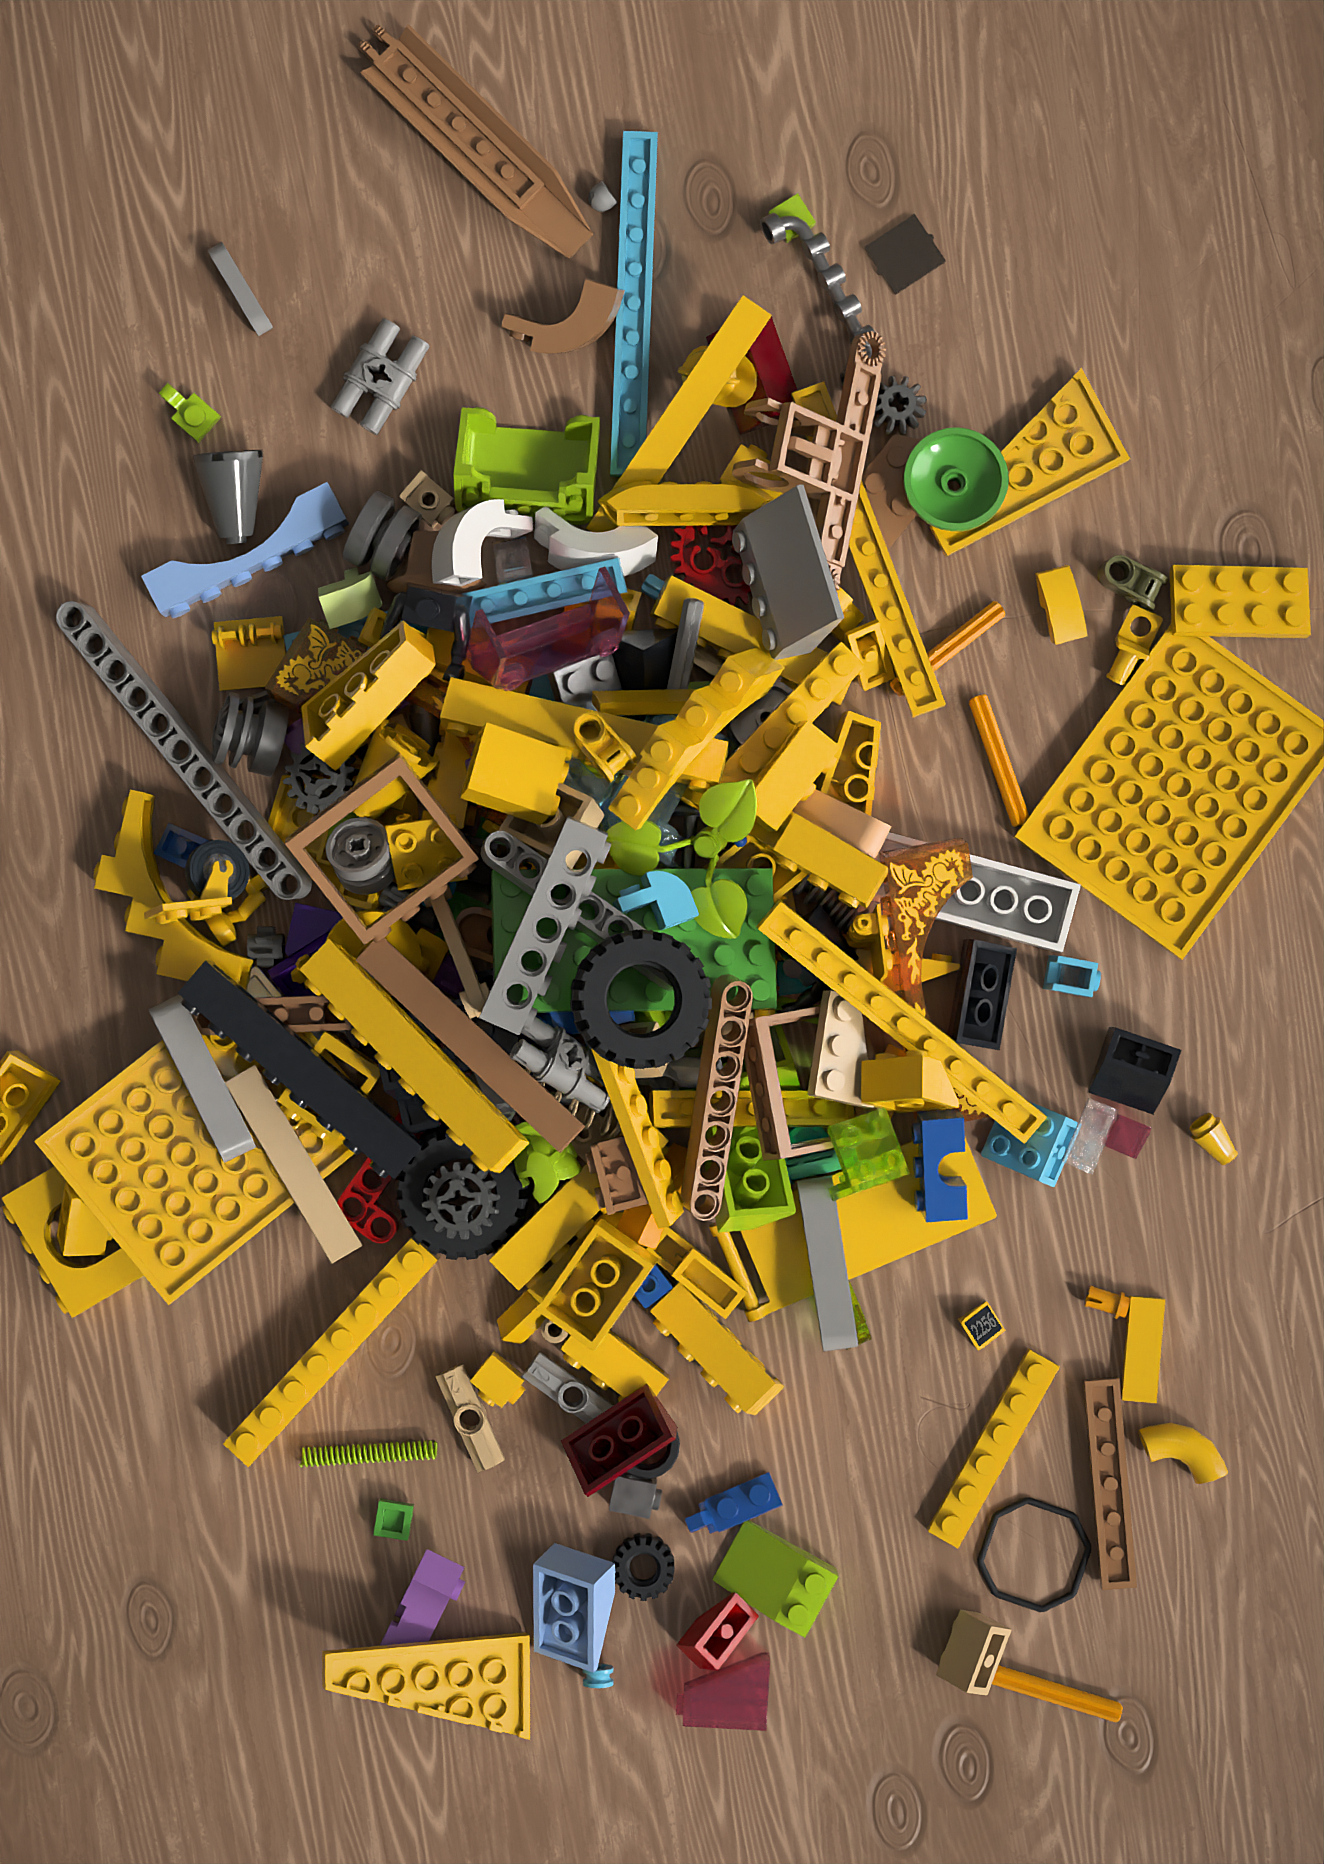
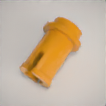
M1090 1285L1084 1307H1091L1114 1314L1113 1318L1118 1319L1119 1316L1125 1318L1131 1298L1126 1297L1124 1292H1121L1119 1295Z

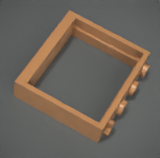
M400 752L286 837L285 840L287 848L364 945L371 940L375 943L382 940L391 932L392 929L389 926L400 918L403 922L410 919L420 910L418 905L428 897L431 900L438 898L449 888L447 886L449 881L457 875L460 879L466 877L477 867L475 862L479 859L478 852ZM401 775L462 855L370 925L366 926L304 847Z
M821 1006L749 1019L744 1059L763 1161L783 1159L888 1137L885 1123L887 1117L883 1109L855 1106L859 1130L794 1144L790 1143L769 1026L819 1017ZM862 1013L868 1060H874V1047L870 1042L867 1026L868 1017Z

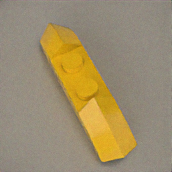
M645 480L620 486L602 496L598 503L607 518L616 526L738 525L744 517L771 502L774 498L755 486L732 480H721V484H713L707 481L695 484H677L668 481L659 485H651V480Z
M619 1211L611 1215L607 1213L604 1215L602 1213L595 1220L594 1226L599 1220L604 1219L617 1228L623 1213ZM592 1228L581 1239L577 1238L568 1248V1252L557 1263H552L545 1270L541 1279L530 1289L527 1288L497 1319L501 1340L522 1344L542 1325L546 1317L536 1311V1309Z

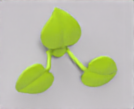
M752 779L720 783L704 792L699 802V813L702 821L708 826L696 836H690L688 839L661 846L659 845L661 830L649 820H646L643 826L636 831L624 821L616 823L606 831L608 833L606 842L611 843L609 853L615 863L623 871L638 876L651 872L657 867L659 863L658 852L663 853L687 845H693L699 856L709 858L710 860L705 877L706 886L697 887L691 892L699 913L694 918L695 921L703 929L715 936L729 939L740 936L741 928L747 915L746 895L743 889L735 882L728 879H719L712 883V877L716 862L719 861L718 853L726 847L728 842H737L745 838L754 826L757 797Z

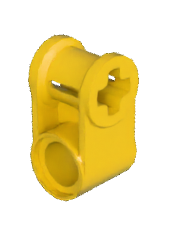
M588 712L576 719L574 723V741L607 782L611 783L615 779L614 775L629 762L634 763L638 760L631 747L598 714ZM590 725L595 726L600 731V734L594 739H586L580 734L582 728Z

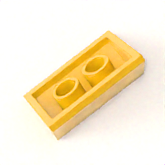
M18 1050L7 1051L0 1061V1166L3 1165L61 1082L56 1076Z

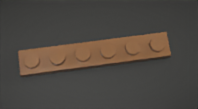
M1118 1377L1083 1379L1100 1588L1102 1590L1137 1588L1120 1381Z

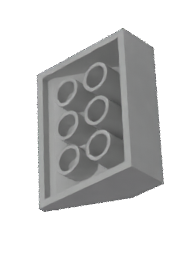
M797 485L744 517L733 530L732 535L734 549L740 553L743 563L742 575L744 582L750 586L752 592L753 612L760 619L762 625L763 645L766 650H769L771 658L774 660L811 653L844 619L804 485Z

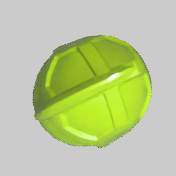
M522 1122L515 1127L530 1143L514 1158L515 1170L523 1187L530 1184L527 1177H532L535 1184L533 1196L539 1203H543L554 1193L560 1180L573 1178L582 1171V1166L577 1160L578 1155L571 1142L560 1153L528 1122Z

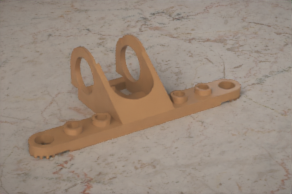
M873 331L856 335L851 343L836 422L793 402L780 403L771 398L748 402L745 406L744 414L762 423L777 426L770 464L757 458L740 461L734 464L732 475L745 484L782 493L789 491L797 485H804L808 498L820 500L816 527L836 592L840 590V575L842 567L845 566L882 377L880 371L884 361L883 358L886 356L884 354L886 348L883 346L885 341L882 342L883 338ZM865 342H868L872 348L871 358L865 355L866 351L863 352V349H865L863 345H866ZM760 412H780L779 420L765 416ZM790 433L812 436L813 439L812 442L796 436H790ZM787 449L809 458L806 474L784 465ZM748 472L770 473L780 476L786 480L775 481L756 477Z

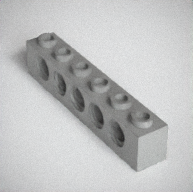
M570 816L567 817L480 1013V1019L517 1035H520L523 1027L530 1029L538 1009L532 1007L537 994L545 996L553 977L547 974L552 961L560 962L567 943L561 941L567 928L574 930L582 910L576 908L581 895L588 897L597 877L591 875L596 861L603 864L611 847V843L606 842L608 833ZM578 850L586 855L587 864L584 868L573 870L568 867L566 856L571 851ZM558 884L569 886L572 890L571 899L566 903L556 902L551 896V890L554 886ZM549 917L556 921L558 929L553 935L544 936L538 932L536 924L541 918ZM533 950L541 954L543 963L540 967L529 969L523 964L522 956L527 951ZM513 984H521L526 987L528 996L521 1002H515L509 998L507 994L508 988Z

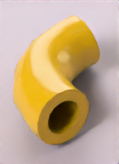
M1166 1423L1138 1430L1141 1443L1150 1462L1163 1458L1178 1459L1187 1465L1196 1484L1217 1480L1228 1473L1225 1462L1213 1442L1194 1428L1175 1423Z

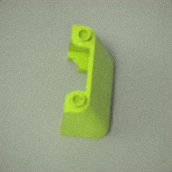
M462 407L453 474L456 510L461 512L481 502L500 499L504 500V510H516L518 515L532 517L533 522H535L536 512L546 506L570 525L588 523L592 520L594 510L600 417L577 415L566 422L565 432L497 427L496 417L487 409L482 407Z

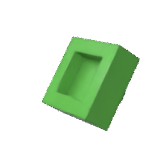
M380 1499L373 1535L408 1541L414 1504Z

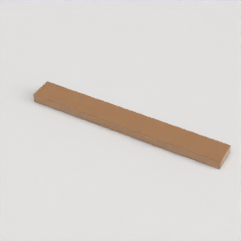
M385 938L377 943L372 941L358 956L356 961L558 1152L561 1153L583 1130L585 1126L515 1060L510 1059L508 1053Z

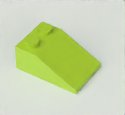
M748 1520L742 1523L712 1580L729 1592L737 1593L746 1603L773 1621L806 1638L839 1575L834 1566Z

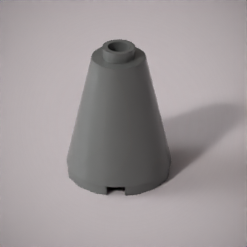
M244 450V452L224 451L193 455L194 465L218 537L226 538V544L246 543V536L253 535L263 450Z

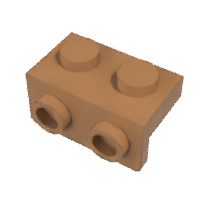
M624 1136L591 1144L592 1152L585 1155L590 1174L597 1173L600 1187L594 1188L599 1209L606 1207L607 1214L611 1215L617 1211L649 1204Z

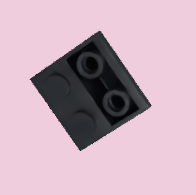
M1109 1027L1087 1092L1154 1115L1171 1083L1182 1050L1116 1027Z

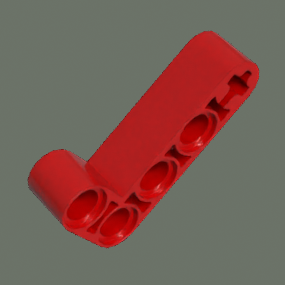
M399 1112L395 1119L403 1125ZM425 1132L414 1135L420 1140ZM368 1157L338 1199L337 1204L352 1228L375 1243H385L396 1235L399 1229V1222L397 1217L378 1203L377 1200L393 1178L388 1175L386 1178L382 1177V1183L379 1187L369 1186L364 1179L366 1171L372 1169L369 1165L372 1160ZM349 1197L357 1198L362 1204V1211L357 1216H352L345 1210V1201ZM383 1217L389 1221L391 1230L388 1235L381 1236L374 1231L373 1222L376 1218Z

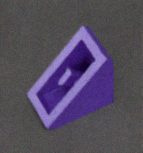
M295 903L285 946V952L288 957L325 933L329 934L334 925L343 919L341 914L336 911Z

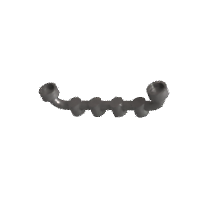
M772 213L760 219L762 232L770 244H775L785 239V230H793L799 235L806 257L812 260L818 272L819 282L823 289L828 291L834 303L833 306L840 321L844 322L850 334L851 343L854 337L860 333L869 331L875 333L870 325L861 327L856 315L862 312L861 304L854 294L845 296L840 284L846 282L845 273L838 263L829 265L824 254L830 251V246L822 232L814 235L807 223L795 216L779 218L776 213ZM865 342L866 345H863L865 347L863 352L866 351L865 355L871 358L872 348L868 342ZM846 371L840 374L842 386L844 384Z

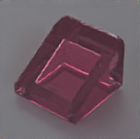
M1116 1114L1103 1146L1137 1159L1152 1128Z

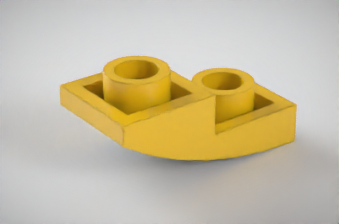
M1064 565L1035 573L1040 606L1046 610L1050 641L1057 645L1088 636L1080 597L1070 566Z

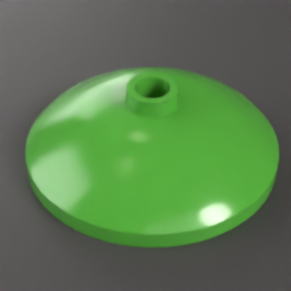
M957 427L938 430L922 439L909 455L903 480L907 500L922 520L938 529L958 532L979 527L997 513L1007 494L1009 476L1002 453L990 439L979 432ZM949 481H956L959 483L960 488L956 491L950 490L947 483Z

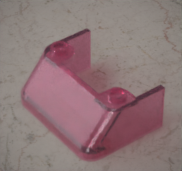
M604 566L598 569L589 604L496 636L483 609L476 611L466 657L472 669L494 688L511 691L530 679L597 655L605 657L614 653L619 648L618 644L622 640L630 612L608 570Z

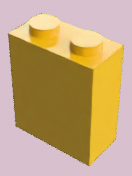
M486 722L478 732L460 798L542 825L549 816L554 817L558 809L560 796L556 795L558 784L564 783L569 770V763L565 762L568 750Z

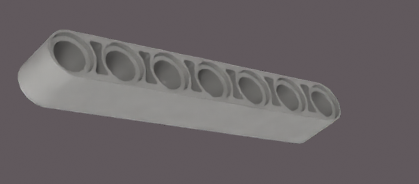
M505 831L491 833L481 847V857L489 867L533 896L548 862L547 859ZM494 841L502 842L507 848V856L503 858L495 857L490 851V843ZM520 863H532L537 870L536 877L532 879L523 877L519 870ZM562 884L566 890L564 899H553L558 903L568 902L572 897V890L569 886ZM592 891L588 897L581 895L576 906L578 908L580 904L588 903L594 908V919L585 920L580 916L575 927L597 943H601L610 937L608 934L610 924L620 925L624 932L644 929ZM648 965L631 966L661 988L673 991L668 978L658 969Z

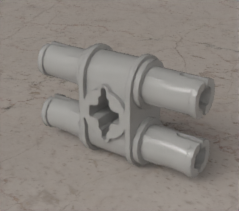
M385 318L381 320L368 344L364 343L359 347L361 351L349 371L343 374L345 383L330 406L333 411L348 418L362 393H371L375 399L361 421L360 426L374 435L379 434L391 411H396L397 408H400V401L410 384L416 381L417 374L415 371L430 348L428 343L412 335L398 361L394 360L392 362L387 359L388 357L385 354L399 333L400 328ZM384 371L389 381L379 379L376 383L370 372L381 374Z
M537 1017L534 1018L530 1029L522 1028L520 1034H524L542 1046L543 1052L527 1043L526 1040L521 1039L512 1048L510 1059L528 1068V1070L534 1073L538 1082H545L562 1093L565 1099L575 1098L593 1109L596 1113H599L606 1107L610 1099L608 1093L586 1079V1075L590 1076L605 1087L592 1050L587 1044H583L567 1034L563 1027L554 1028Z

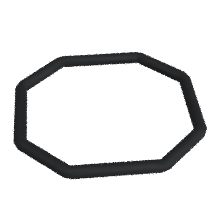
M1026 1497L996 1511L992 1515L977 1559V1565L991 1594L996 1598L1037 1612H1046L1076 1596L1092 1547L1075 1513ZM1026 1504L1070 1518L1085 1546L1071 1591L1042 1606L998 1591L984 1563L998 1518Z

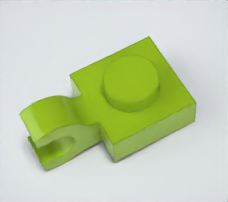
M168 383L159 392L161 397L177 410L171 419L198 443L221 418L216 411L195 393L186 400Z

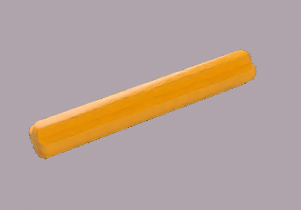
M993 601L930 650L927 655L933 671L1002 619L1006 614L1003 607L997 601ZM894 678L890 682V687L896 695L901 697L904 694L898 678Z
M986 694L975 696L969 700V705L1011 825L1013 827L1023 825L1028 819L1029 814L988 696Z
M998 1665L992 1685L1112 1722L1120 1720L1123 1706L1119 1702Z

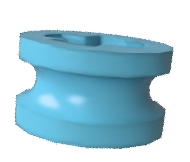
M598 1664L597 1670L594 1673L583 1669V1673L586 1674V1678L583 1679V1686L588 1688H607L613 1686L614 1679L610 1678L613 1666Z

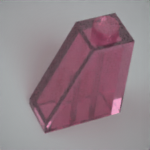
M762 1652L723 1667L718 1671H713L685 1682L684 1694L677 1693L676 1715H682V1726L767 1731L770 1675L769 1653Z

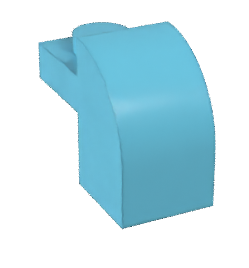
M664 871L645 873L640 878L644 889L641 890L639 884L619 891L621 897L613 902V906L623 914L651 905L660 931L690 921L699 915L687 885L677 876Z

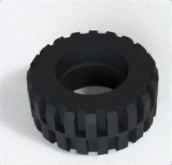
M644 929L615 934L594 946L585 959H582L575 979L572 980L571 985L572 998L570 1000V1008L575 1019L573 1022L577 1031L584 1038V1042L607 1061L633 1069L665 1066L666 1063L673 1060L676 1061L684 1056V1053L690 1047L693 1048L700 1040L698 1037L702 1030L706 1029L709 1019H707L708 1011L712 1009V998L709 996L711 984L709 977H706L702 969L704 965L699 957H695L690 951L691 948L685 943L677 941L673 936ZM633 965H648L658 969L668 978L674 991V1007L669 1019L657 1030L644 1034L631 1033L621 1028L612 1019L607 1007V992L611 981L620 971Z
M444 1126L420 1140L424 1143L423 1147L396 1178V1210L401 1212L402 1218L400 1221L404 1229L409 1228L413 1234L411 1238L418 1245L421 1242L427 1246L428 1252L434 1255L438 1253L444 1254L446 1259L457 1260L458 1257H466L467 1260L477 1259L480 1255H489L502 1244H506L519 1228L529 1206L531 1183L523 1187L515 1170L514 1159L501 1173L488 1169L493 1180L496 1182V1194L500 1195V1199L494 1201L493 1207H496L499 1213L489 1214L488 1216L493 1225L489 1227L481 1224L482 1234L476 1236L470 1230L469 1239L461 1240L459 1231L454 1239L447 1238V1228L442 1232H436L434 1229L438 1223L437 1220H426V1217L432 1211L431 1208L422 1207L423 1202L430 1201V1196L425 1194L423 1190L424 1188H431L430 1176H434L437 1170L445 1163L456 1159L471 1160L470 1156L473 1154L465 1144L462 1146L456 1144L446 1133L449 1127Z

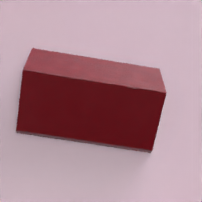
M772 316L745 354L753 364L757 374V386L754 394L745 404L738 407H730L740 435L768 426V424L744 414L745 406L748 402L764 398H771L780 403L793 402L791 394L798 391ZM719 330L706 337L708 345ZM760 412L765 416L779 420L780 412Z
M645 1384L562 1439L561 1443L584 1494L589 1497L675 1440L678 1427L651 1387Z

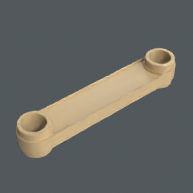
M449 887L438 898L431 900L428 897L424 900L427 908L433 906L465 991L460 992L459 995L470 1019L478 1018L490 990L486 982L480 984L447 901L453 898Z

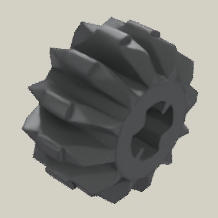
M889 376L888 386L880 382L874 415L880 416L875 420L874 425L880 427L886 422L888 424L886 434L890 435L894 426H897L900 435H905L906 424L916 429L919 423L915 417L924 418L926 410L919 407L926 403V396H915L921 386L917 383L908 388L909 377L907 376L903 377L901 385H897L895 376ZM893 399H897L899 404H905L901 412H897L896 407H890Z

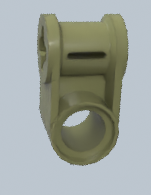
M1115 555L1099 567L1098 579L1101 585L1126 598L1129 602L1149 611L1154 610L1155 604L1153 602L1162 585H1166L1169 580L1159 571L1143 566L1124 555ZM1111 564H1117L1122 567L1124 571L1122 581H1116L1111 578L1109 574Z

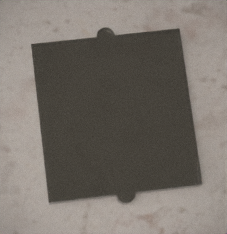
M915 214L864 247L877 267L876 273L884 277L895 295L946 262L933 242L934 236L927 233Z

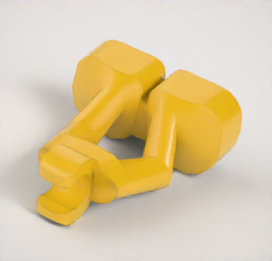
M249 874V880L245 887L249 895L237 910L228 913L222 912V914L213 915L210 919H205L209 928L223 947L236 940V930L233 923L245 921L266 900L262 891L269 888V886L259 874L254 878ZM189 889L186 892L190 899H192L194 893Z

